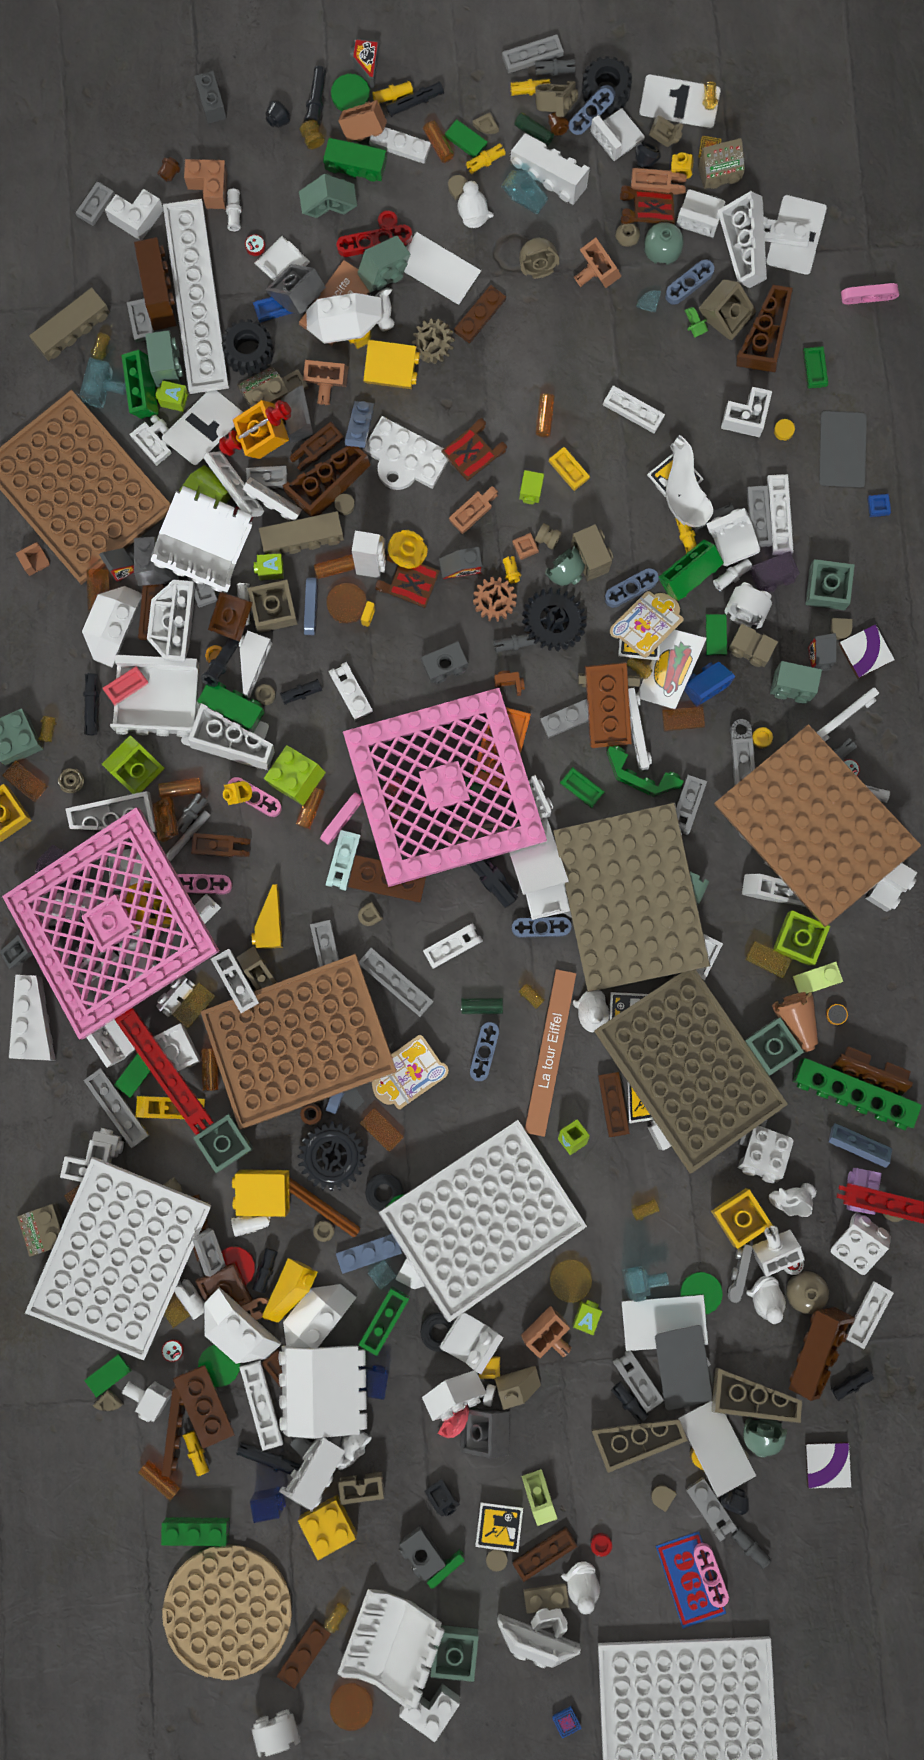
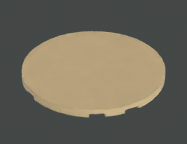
M241 1545L213 1546L190 1557L173 1576L164 1598L162 1611L163 1627L173 1652L188 1668L205 1677L234 1680L256 1673L269 1664L277 1655L289 1632L292 1603L284 1577L278 1568L263 1554Z

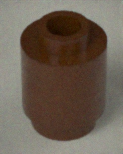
M314 1103L303 1106L300 1112L302 1121L309 1125L318 1123L323 1116L321 1107ZM310 1110H315L316 1116L314 1118L309 1117Z

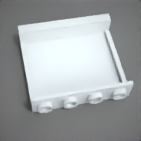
M115 655V664L117 665L116 679L137 666L148 681V684L114 706L113 724H110V727L117 734H128L129 731L136 732L137 735H148L150 732L156 733L158 736H169L170 733L177 734L178 737H189L196 719L200 664L198 660L186 658L185 661L165 660L163 657Z

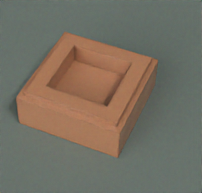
M531 533L512 540L520 560L539 553Z

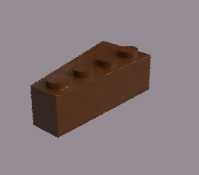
M157 237L136 241L134 245L145 306L153 330L177 326L173 310L175 301L173 293L169 290L172 288L170 277L166 276V273H169L167 261H163V257H166L164 246L159 245Z
M778 285L772 286L749 335H747L742 349L737 355V367L776 373L793 288Z
M347 446L333 454L329 460L324 463H318L314 469L306 474H300L296 480L291 483L287 482L282 486L286 495L310 517L318 516L371 465L368 456L359 447Z
M836 1307L820 1309L814 1312L811 1317V1328L804 1337L805 1345L797 1357L798 1364L796 1370L790 1376L791 1384L789 1389L810 1401L821 1397L831 1375V1371L828 1369L837 1362L840 1355L837 1349L842 1342H846L849 1335L845 1333L849 1323L854 1324L856 1317Z

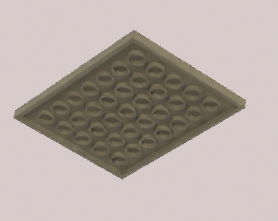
M675 803L553 831L558 855L562 860L569 882L565 883L588 992L711 966Z
M696 969L681 972L594 1030L689 1173L696 1171L788 1105Z

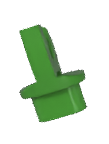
M689 307L685 310L691 323L687 330L692 331L694 338L709 331L705 324L707 320L700 321L694 307Z

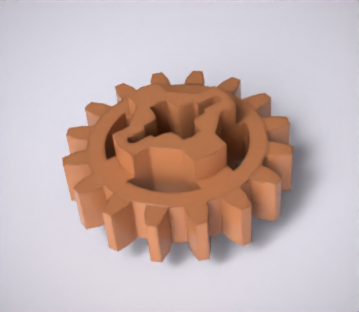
M491 577L490 582L484 579L483 586L477 585L479 592H474L473 595L477 598L473 600V605H478L476 612L482 611L481 617L483 618L487 615L488 621L495 617L496 621L499 622L500 616L507 619L506 613L512 614L513 609L511 607H516V602L513 600L517 598V594H512L514 587L508 588L509 581L501 583V577H499L498 581H494V578ZM501 589L506 592L507 596L503 595ZM497 593L498 600L492 606V599ZM482 601H483V603H486V604H487V606L489 607V609H486V608L484 607V605L482 604Z

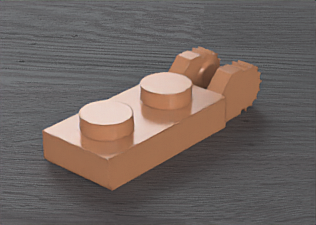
M633 168L631 188L634 190L673 193L676 195L684 194L686 187L671 184V181L674 183H684L687 177L686 174L673 173L672 171Z

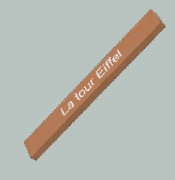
M557 969L555 971L525 1131L529 1134L543 1137L546 1134L576 973Z

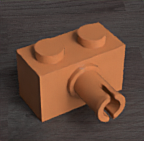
M378 100L343 110L338 120L348 142L354 140L361 141L371 135L378 136L384 131L387 123Z
M594 238L580 249L588 262V266L584 270L573 276L580 287L594 276L599 278L605 288L622 277L597 238Z
M305 360L303 381L319 386L317 404L330 405L331 387H347L348 366L341 363Z
M552 1306L521 1335L525 1345L539 1358L551 1347L561 1357L567 1355L564 1352L565 1350L568 1353L571 1351V1346L561 1338L570 1327L566 1320Z

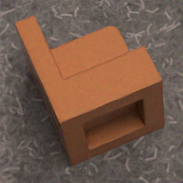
M38 542L16 553L29 576L50 565Z

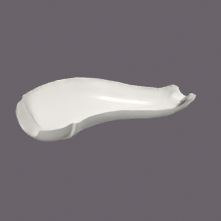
M679 435L670 446L674 455L666 485V499L670 510L684 526L700 527L705 525L713 515V506L696 481L692 447L685 438Z

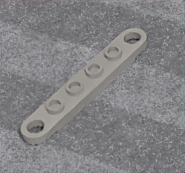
M744 719L736 720L730 728L735 785L755 769L751 724ZM739 724L746 727V733L743 735L736 733L735 727Z

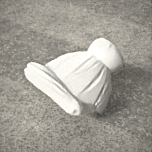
M468 181L464 184V192L460 195L457 205L463 223L470 228L480 227L489 218L494 216L493 213L488 211L487 201L484 195L478 191V184L475 181Z
M389 287L382 289L375 295V297L382 298L383 319L376 324L379 325L380 330L383 332L390 330L394 326V321L390 317L391 302L389 294L392 292V289Z
M586 991L578 1001L573 1000V1005L578 1009L580 1023L587 1031L594 1032L595 1029L609 1020L610 1011L602 991Z
M803 1183L800 1188L788 1190L780 1188L779 1191L769 1194V1200L771 1204L784 1211L788 1216L808 1217L812 1213V1199L816 1196L817 1190L811 1184Z
M760 1277L752 1289L747 1290L746 1293L753 1298L754 1307L758 1315L772 1324L780 1323L783 1319L786 1299L779 1288L778 1281L774 1277Z
M360 1431L358 1435L343 1436L341 1449L345 1453L343 1455L344 1460L338 1467L339 1470L349 1467L357 1458L365 1453V1445L372 1439L370 1435Z
M578 1562L567 1573H563L562 1578L567 1581L569 1597L578 1606V1610L582 1614H590L594 1610L595 1603L599 1598L600 1585L595 1574V1568L588 1562Z

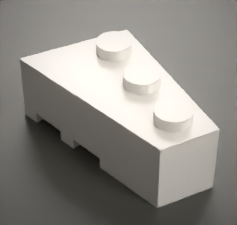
M316 1438L303 1456L304 1462L299 1471L294 1469L291 1477H293L287 1488L282 1486L279 1492L312 1511L321 1502V1494L325 1487L327 1488L331 1484L332 1474L342 1464L345 1451L325 1438Z

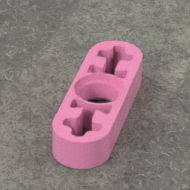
M896 283L850 287L841 291L843 304L888 301L899 296L898 284Z
M234 777L228 782V784L241 782L245 780L239 777ZM250 784L252 792L260 794V800L256 803H252L250 800L245 803L269 817L278 816L282 810L281 803L276 798ZM265 797H267L265 801L270 805L276 803V811L268 812L269 808L264 804L262 808L259 807L264 802Z
M357 792L353 793L323 832L320 839L327 845L331 844L363 802L361 795Z
M177 875L180 880L183 878L185 882H191V878H194L192 882L193 890H190V885L183 886L187 894H227L232 889V881L225 875ZM202 878L206 879L208 882L207 888L199 890L196 885L197 881ZM211 879H214V883H221V880L224 879L228 886H225L224 890H221L219 886H213L214 890H211Z
M700 1543L694 1548V1559L711 1604L718 1608L724 1607L728 1603L729 1596L713 1550L708 1544ZM701 1549L709 1552L707 1554L709 1564L705 1565L702 1556L698 1557ZM712 1569L716 1571L717 1578L713 1581L707 1580L705 1578L707 1570ZM717 1585L719 1593L724 1594L721 1601L713 1598L715 1597L713 1586Z

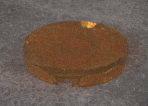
M342 583L335 586L327 597L329 614L336 621L343 624L358 621L362 617L367 603L364 592L358 586L351 583Z
M345 1684L339 1687L330 1702V1715L334 1723L347 1731L358 1730L364 1727L370 1720L373 1712V1700L370 1693L358 1684Z

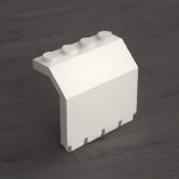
M183 486L180 492L176 490L160 529L150 561L154 562L153 564L159 568L166 567L173 570L179 576L186 575L191 577L198 584H208L215 591L228 592L235 564L252 527V522H250L252 515L239 509L236 515H233L234 507L220 501L217 507H214L216 499L201 493L198 499H195L197 491Z
M289 1345L282 1346V1352H279V1364L282 1365V1373L279 1374V1385L282 1387L279 1404L280 1408L283 1409V1417L280 1418V1429L286 1436L302 1438L358 1435L360 1430L367 1429V1413H359V1410L367 1409L366 1391H359V1388L366 1387V1369H358V1366L366 1365L365 1349H358L356 1345L311 1349L294 1348Z
M368 1589L338 1674L343 1678H358L374 1684L403 1707L417 1708L422 1695V1691L419 1688L424 1689L430 1673L426 1666L432 1667L438 1650L434 1645H440L444 1629L441 1628L442 1622L409 1600L383 1590Z

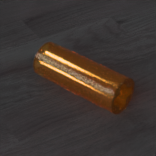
M436 121L428 122L423 127V130L441 162L446 163L454 157V153Z
M552 394L540 395L536 435L539 437H549L551 434L555 396Z
M348 555L314 564L317 579L355 570L353 555Z
M200 778L158 784L161 799L202 793Z
M317 787L314 788L302 806L296 825L310 830L325 791Z
M201 1049L203 1091L218 1090V1064L213 1049Z
M149 1460L138 1472L169 1501L180 1490V1487L169 1477L162 1476V1471Z

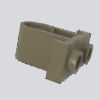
M568 81L567 85L540 84L535 88L536 109L539 111L556 112V117H564L578 99L575 81Z

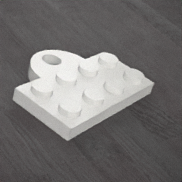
M381 416L365 448H363L365 454L379 461L378 475L381 482L386 487L394 490L405 489L413 484L415 480L433 489L449 461L441 453V450L444 448ZM394 473L399 478L396 482H390L387 479L388 475Z

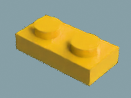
M565 447L549 458V463L573 491L590 479L588 473Z

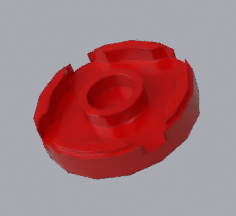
M231 1246L222 1250L221 1253L226 1266L235 1262L245 1285H247L255 1273L253 1256L239 1246Z

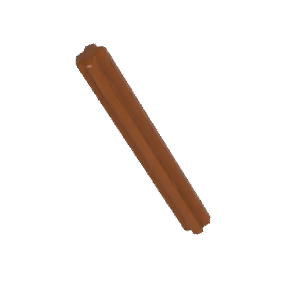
M289 1177L290 1192L352 1237L357 1236L360 1231L359 1226Z

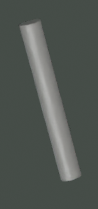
M204 810L166 854L170 862L192 838L193 833H196L211 816L207 811Z

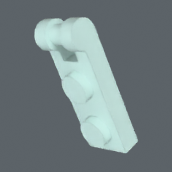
M340 830L326 886L332 887L334 885L346 891L361 835ZM336 872L343 873L342 879L335 878Z

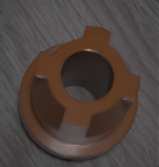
M556 112L548 115V123L550 124L552 134L555 136L565 134L569 128L568 120L564 117H556Z
M171 157L163 158V164L157 174L166 182H171L176 173H179L181 169L175 159Z

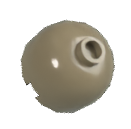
M534 238L527 241L519 254L521 271L524 275H532V278L536 279L552 274L556 264L557 267L559 265V255L554 244L546 238Z
M801 1271L789 1279L786 1285V1297L795 1310L804 1314H813L826 1306L829 1299V1289L826 1281L820 1275L812 1271Z

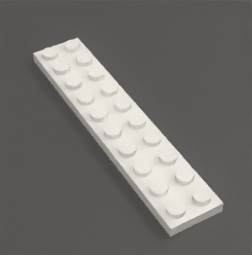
M202 199L163 204L189 393L228 389L229 384L222 348L223 341Z

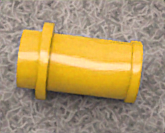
M511 556V560L509 557H506L502 561L506 571L505 579L510 584L520 581L521 573L518 572L515 557Z

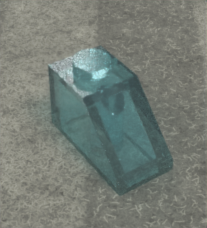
M511 170L501 185L513 201L535 214L540 212L548 200V197L526 170Z

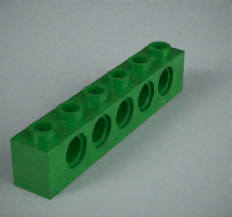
M807 1058L800 1059L792 1082L797 1083V1088L808 1091L810 1088L817 1091L816 1095L828 1099L830 1096L835 1098V1103L847 1107L850 1104L855 1106V1111L867 1115L870 1112L875 1114V1119L885 1123L887 1120L895 1123V1127L905 1131L907 1128H914L922 1107L919 1103ZM816 1073L822 1078L819 1085H815L812 1080ZM835 1081L841 1085V1090L838 1093L832 1090V1084ZM855 1089L860 1092V1098L857 1101L852 1098V1091ZM874 1097H877L880 1101V1105L876 1109L871 1105ZM893 1105H897L899 1108L897 1116L891 1114Z

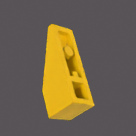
M277 884L272 885L255 925V933L251 934L252 945H256L258 950L283 948L279 887Z
M137 1096L136 1117L184 1119L169 1097ZM198 1099L204 1107L205 1099Z
M288 1258L262 1318L279 1323L310 1291L318 1272L302 1262Z

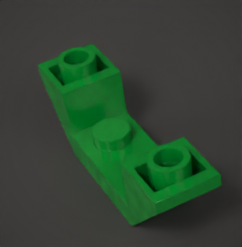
M609 746L606 754L616 780L651 797L678 789L684 782V780L680 779V775L674 772H665L659 786H656L655 782L649 778H644L643 780L637 777V773L632 770H622L628 756L624 749L618 746H614V748Z

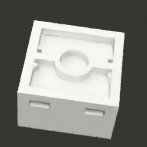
M180 1023L154 1036L178 1072L202 1062L184 1024Z

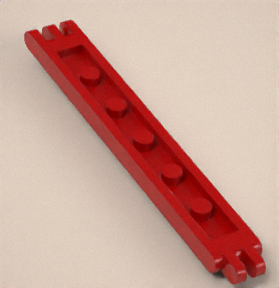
M132 1007L114 1020L194 1134L198 1135L200 1133L196 1127L197 1124L202 1130L207 1128L203 1122L204 1119L209 1125L213 1124L212 1118L135 1009Z
M847 1183V1187L840 1185L838 1187V1190L846 1191L845 1195L837 1194L836 1198L844 1200L843 1204L924 1224L923 1201Z

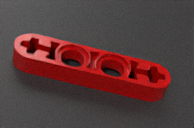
M397 225L342 236L337 241V251L343 257L364 254L366 249L381 243L379 241L380 236L387 235L389 238H392L394 233L406 246L412 241V230L407 225ZM402 232H405L406 238H402ZM362 239L370 240V244L366 247L361 246L359 243ZM353 241H356L357 248H354ZM347 243L348 245L347 250H344L343 244Z

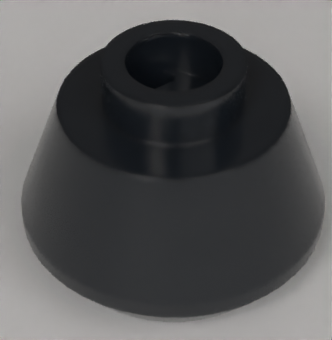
M277 100L271 101L265 112L267 123L271 127L275 126L277 128L289 124L291 116L287 108Z
M647 142L637 144L635 159L639 166L643 168L652 167L661 158L660 150Z
M736 1487L725 1493L721 1498V1503L729 1511L745 1515L749 1512V1497L745 1495L746 1491Z

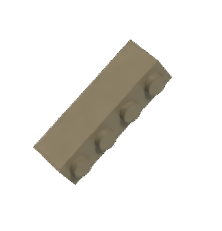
M91 287L29 335L37 349L49 361L58 357L67 346H72L80 336L89 333L98 322H103L110 312L104 301Z
M338 511L259 528L265 555L287 552L295 554L299 553L301 549H318L321 547L320 545H337L340 541L344 540Z

